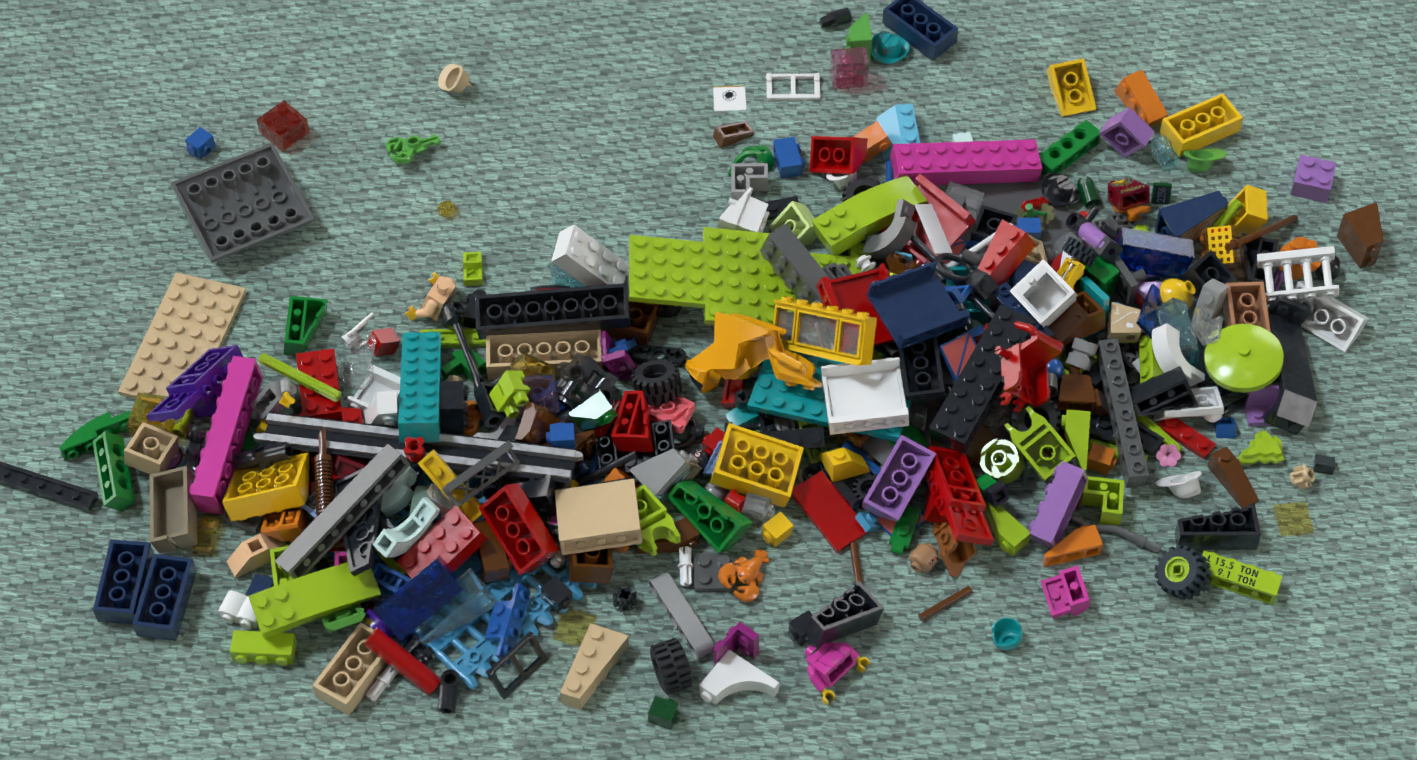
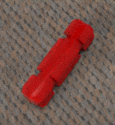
M1046 197L1023 201L1021 209L1023 208L1024 212H1027L1025 206L1028 203L1032 204L1034 210L1040 209L1043 203L1048 204L1049 200H1046Z

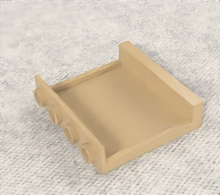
M634 479L555 490L559 542L562 555L643 543Z

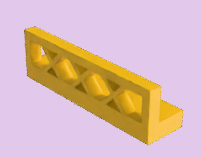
M432 450L418 463L441 491L446 484L457 477L435 450ZM456 489L451 492L457 502L464 498L465 490ZM474 496L459 507L473 522L482 515L479 510L481 504Z

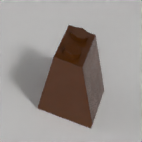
M1376 202L1345 213L1337 233V238L1360 269L1366 266L1371 267L1376 263L1383 244L1382 228Z

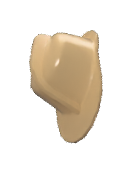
M447 65L442 70L438 79L439 88L445 91L461 93L466 87H471L469 74L461 65Z

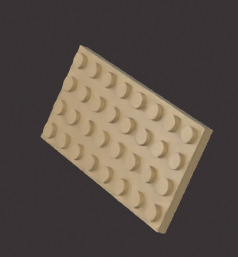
M176 272L119 388V395L153 404L162 402L169 395L166 390L167 386L207 350L222 346L246 295V288Z

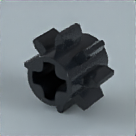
M629 586L627 588L619 587V591L613 593V606H618L620 612L623 610L631 612L632 606H637V593L632 592Z

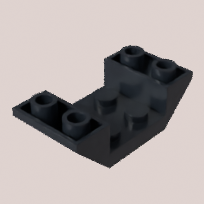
M671 420L652 423L654 452H636L638 458L617 469L625 471L626 474L631 476L633 475L630 471L632 467L671 449H675ZM612 433L606 434L604 437H595L599 468L632 452L617 451L611 438Z

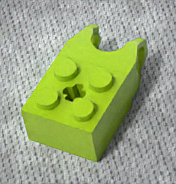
M1028 406L1025 410L1032 421L1029 430L1025 432L1017 431L1009 423L1005 424L1004 427L1010 433L1013 445L1045 482L1053 476L1057 465L1060 466L1062 461L1069 463L1076 455L1048 421ZM1044 449L1053 452L1051 453V458L1042 456Z
M644 484L636 488L643 542L636 545L639 549L655 556L657 555V546L654 541L657 539H667L677 544L681 542L680 534L675 527L673 518L667 513V509Z

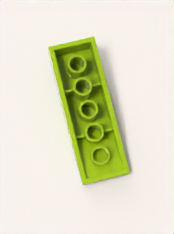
M904 176L859 193L812 220L813 230L831 255H839L865 240L866 235H873L889 226L894 219L898 199H904L912 205L926 204L928 202L908 176Z
M347 562L287 581L248 597L261 634L265 639L378 597L381 593L372 569L353 576L350 573Z

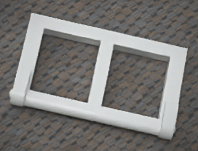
M766 73L767 100H820L819 73ZM772 79H791V94H772ZM795 79H814V94H796Z

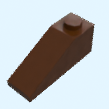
M1227 446L1210 455L1207 467L1241 509L1247 508L1248 505L1259 501L1239 460Z
M686 517L674 522L680 534L681 542L676 544L667 539H657L654 541L657 546V553L679 552L680 547H683V551H685V546L694 549L699 544L698 531ZM635 544V551L637 554H649L639 549V547Z

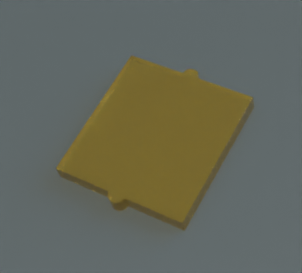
M1288 502L1287 504L1273 505L1281 536H1299V534L1314 532L1306 502Z
M568 609L567 613H562L553 640L565 642L568 645L581 646L590 623L594 624L596 616L583 613L581 610Z

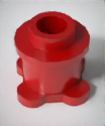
M407 437L404 440L406 446L403 451L407 459L411 462L421 461L426 455L425 449L422 446L424 439L422 437Z

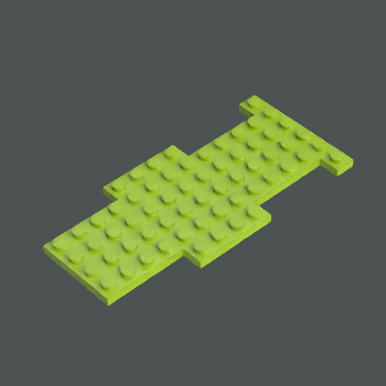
M704 227L702 231L703 242L639 235L629 236V301L704 308V324L715 325L716 312L729 315L731 313L746 315L773 324L774 300L782 299V296L793 297V301H797L793 291L786 287L781 276L777 275L769 261L762 257L760 249L770 233ZM858 243L849 248V256L810 254L821 268L835 262L837 265L844 263L852 274H856L862 270L861 267L856 268L855 265L859 257L866 255L863 253L865 243ZM788 310L787 316L794 317L795 311ZM802 313L801 318L812 319L809 314Z

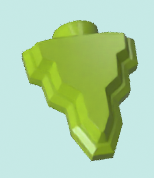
M1261 430L1254 435V439L1249 442V447L1244 449L1237 459L1241 465H1252L1257 462L1262 464L1283 462L1285 459L1281 451L1283 450L1282 441L1278 436L1271 437L1267 431Z

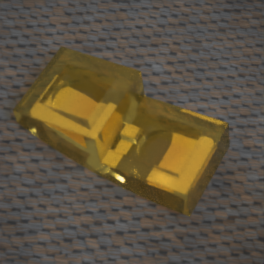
M201 516L197 526V545L192 547L193 554L213 555L221 526L220 517Z

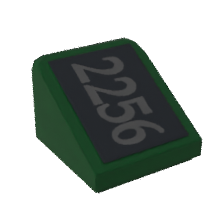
M1154 182L1151 192V203L1169 205L1172 184Z

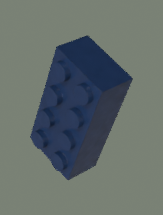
M894 0L883 9L882 23L931 60H935L957 42L958 27L921 0Z
M110 539L93 607L97 622L133 624L154 554L150 542Z
M153 554L132 624L137 636L177 641L197 573L193 559Z

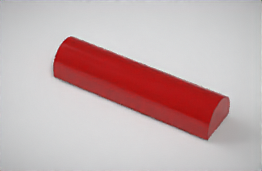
M375 628L363 644L426 695L431 694L441 682V677L379 628Z

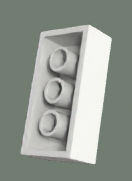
M572 225L559 233L551 260L552 263L585 286L624 283L629 266L627 262L576 225Z

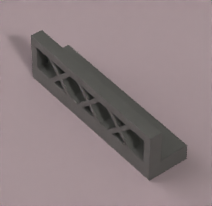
M509 440L443 487L442 491L454 506L460 507L520 463L511 450L514 446ZM507 453L513 463L509 466L500 465L501 457ZM486 467H496V475L494 477L484 476ZM471 478L481 479L480 487L477 489L469 488V480ZM456 489L465 490L464 498L457 502L451 492Z

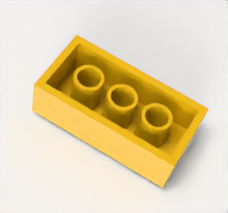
M1222 93L1163 118L1160 134L1175 153L1182 157L1185 150H1198L1239 132L1243 117Z

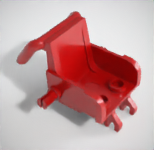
M1020 321L1014 322L1016 329L1029 332L1031 339L1021 344L1018 343L1008 349H1004L1001 346L995 349V353L1003 358L1001 359V373L1005 379V386H1003L1005 392L1000 395L1005 400L1000 404L1007 406L1012 397H1017L1018 399L1013 401L1014 405H1018V407L1013 409L1016 413L1020 412L1026 403L1037 407L1047 402L1050 397L1047 363L1061 354L1064 346L1062 342L1054 340L1037 330L1034 326Z

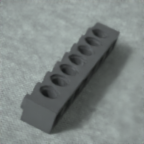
M1118 339L1099 340L1096 357L1125 487L1145 486L1149 473Z

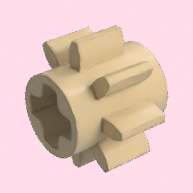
M1306 464L1293 467L1294 472L1290 473L1291 483L1294 486H1298L1299 490L1312 487L1311 482L1315 480L1313 469L1307 468Z

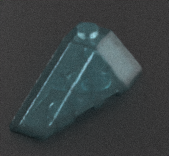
M471 568L454 581L449 595L441 598L439 601L441 604L435 612H431L416 630L417 636L424 645L482 616L498 602L492 592Z

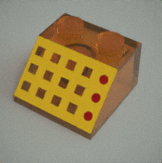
M1235 225L1202 229L1200 233V242L1203 244L1201 258L1212 250L1224 265L1237 263V250H1225V245L1230 240L1236 238Z

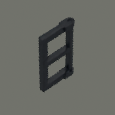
M529 631L522 640L485 673L500 697L504 699L548 658L535 635ZM530 642L538 658L523 670L515 654ZM510 659L519 676L504 689L495 672Z

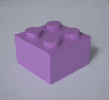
M1129 107L1109 118L1099 134L1122 157H1126L1145 147L1155 131Z
M1300 154L1290 195L1327 203L1336 162Z

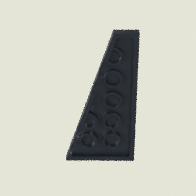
M364 468L334 482V497L336 498ZM383 494L343 535L349 569L353 576L372 568L375 552L373 543L377 539Z

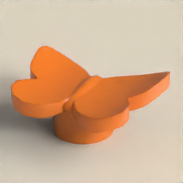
M1113 206V210L1118 213H1127L1129 221H1138L1142 219L1143 213L1151 211V207L1138 206L1119 211Z

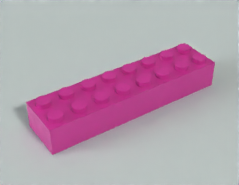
M1036 139L893 144L890 155L894 179L908 176L915 186H919V183L915 180L919 174L923 175L934 185L1038 182L1042 171Z
M233 356L231 363L227 366V377L222 382L221 397L217 398L216 413L212 415V426L210 431H207L206 445L201 450V461L199 466H196L194 483H191L189 493L199 512L219 515L223 513L224 505L222 501L235 471L233 456L242 450L254 411L251 404L257 398L263 381V376L256 359Z

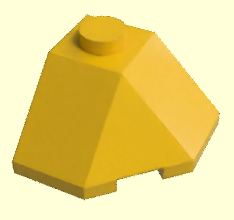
M844 447L818 453L822 464L833 482L870 472L868 465L861 455Z

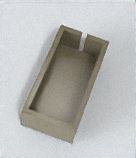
M187 466L150 474V543L159 554L176 550V546L182 549L197 545V506L189 493L190 485L194 483L195 475Z

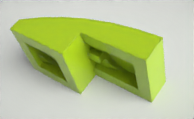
M482 251L463 252L464 286L483 285Z

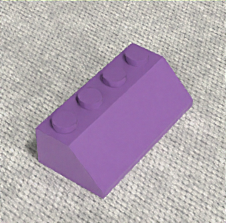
M901 435L864 498L862 508L880 518L899 521L936 453Z

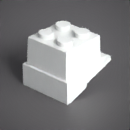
M750 187L738 201L729 199V207L720 216L717 228L763 233L769 212L766 211L768 204L751 197L753 188Z
M1044 259L1010 290L1043 327L1045 325L1049 326L1077 300L1076 297L1078 296Z

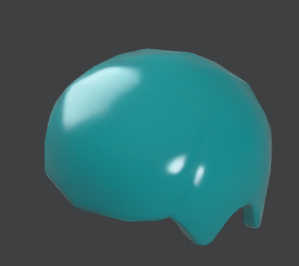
M1005 617L993 624L992 640L997 648L1012 650L1021 643L1023 632L1017 620Z

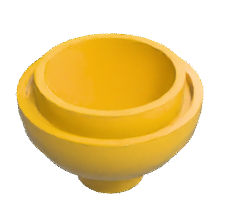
M1171 278L1161 283L1160 296L1164 305L1170 311L1181 315L1190 309L1193 294L1195 293V287L1190 281L1184 282Z

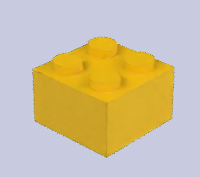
M1246 185L1234 197L1243 206L1228 223V225H1231L1232 235L1240 238L1241 233H1253L1268 220L1266 191Z

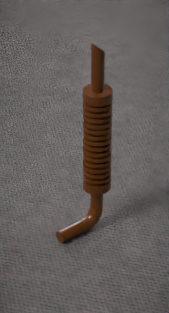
M326 428L322 429L318 435L319 455L314 457L317 517L334 500L332 456L327 454ZM338 540L332 549L345 548L344 540Z

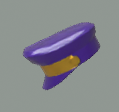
M367 609V618L361 623L372 629L379 628L389 637L395 634V630L372 609Z

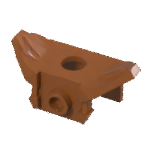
M933 522V535L936 537L940 549L939 554L945 563L949 576L958 577L964 564L977 554L974 543L955 540L948 522L942 524Z

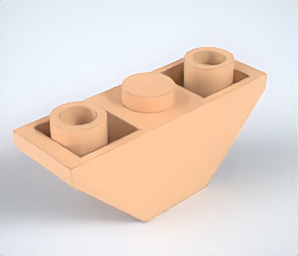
M258 534L242 542L226 562L234 577L238 578L271 562L270 549L287 545L285 541L283 542L265 534Z

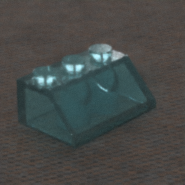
M1172 298L1156 308L1160 325L1162 326L1167 323L1180 331L1179 344L1182 355L1190 365L1195 366L1197 365L1199 350L1192 328L1193 324L1189 317L1188 306L1186 302Z

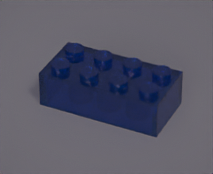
M1121 227L1114 240L1124 248L1119 256L1129 271L1133 272L1143 269L1145 274L1178 279L1188 270L1195 258L1194 243L1190 239Z
M438 555L377 605L374 612L401 642L463 591L465 585L442 557Z

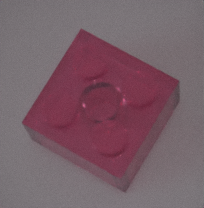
M866 47L831 50L829 74L832 89L867 86L869 61Z

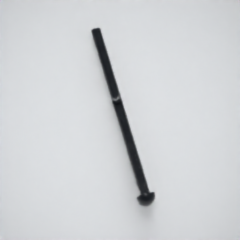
M913 233L910 240L933 262L936 255ZM941 261V265H942L947 271H949L950 273H953V272ZM953 282L956 286L965 285L962 283ZM971 291L968 295L969 300L992 320L995 313Z

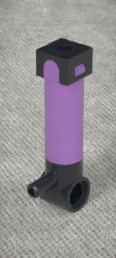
M1093 207L1086 218L1078 212L1071 213L1066 219V227L1091 246L1100 256L1113 264L1124 248L1091 223L1100 210L1097 207Z

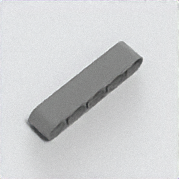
M666 572L650 580L649 586L694 658L698 660L713 652L715 645L669 573Z

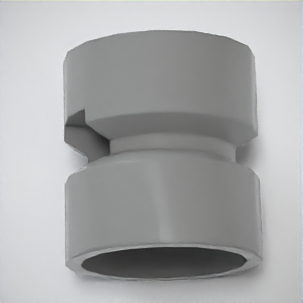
M1075 337L1072 344L1073 352H1069L1066 363L1090 371L1093 363L1091 357L1096 355L1099 346Z

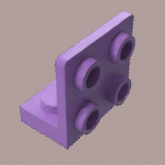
M1278 384L1249 392L1245 404L1248 427L1272 426L1264 423L1263 417L1279 397Z

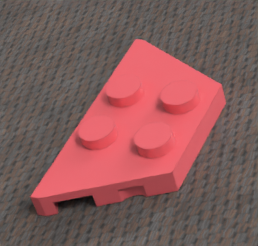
M679 396L667 404L649 406L650 420L661 422L670 419L672 430L681 434L696 409L695 403Z

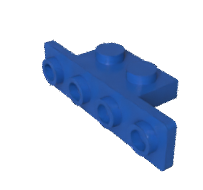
M516 583L511 601H495L485 639L489 642L500 641L496 652V657L499 659L516 645L531 593L521 583ZM510 659L505 664H511Z

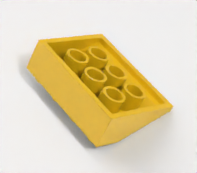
M728 423L710 484L729 490L735 489L738 493L785 508L791 497L803 447Z
M308 452L294 455L290 460L276 462L267 469H259V467L241 471L235 469L222 501L231 522L236 520L242 521L254 516H263L271 512H281L293 507L299 508L305 505L309 495Z

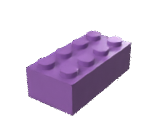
M1064 461L1061 462L1060 466H1056L1053 473L1055 478L1052 484H1048L1045 490L1046 498L1044 502L1041 501L1039 503L1037 518L1031 521L1028 529L1035 542L1051 549L1061 541L1089 479L1085 470Z

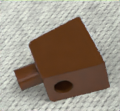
M1079 367L1069 368V374L1062 375L1057 399L1059 411L1078 410L1093 412L1096 398L1091 377L1089 375H1081Z

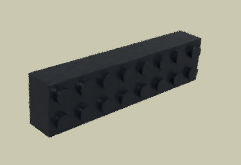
M627 283L475 295L476 331L479 339H486L487 335L587 331L631 327Z
M1000 304L929 427L930 439L963 454L966 453L1005 385V379L1001 373V359L1003 358L995 353L996 347L1001 346L1004 349H1008L1018 343L1021 344L1031 339V334L1016 329L1014 322L1020 321L1035 327L1036 319Z

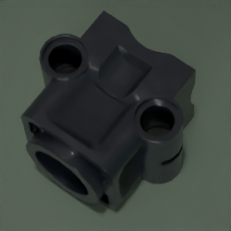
M577 353L570 363L561 362L557 366L556 372L560 380L552 389V392L557 395L555 398L572 411L599 391L602 392L609 403L613 401L614 393L611 389L618 378L610 372L603 371L597 361L590 356H583Z

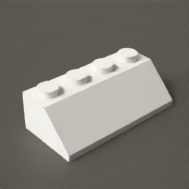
M1298 281L1294 289L1305 288V281ZM1316 297L1314 300H1296L1298 303L1311 307L1312 311L1301 324V327L1344 352L1356 340L1369 319L1334 298Z

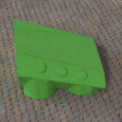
M359 603L324 616L322 621L325 629L333 634L335 630L362 622L366 614Z

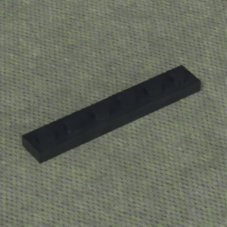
M0 461V484L87 512L91 511L99 497L95 491Z

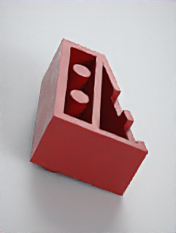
M624 391L611 435L617 451L654 452L649 405L643 391Z

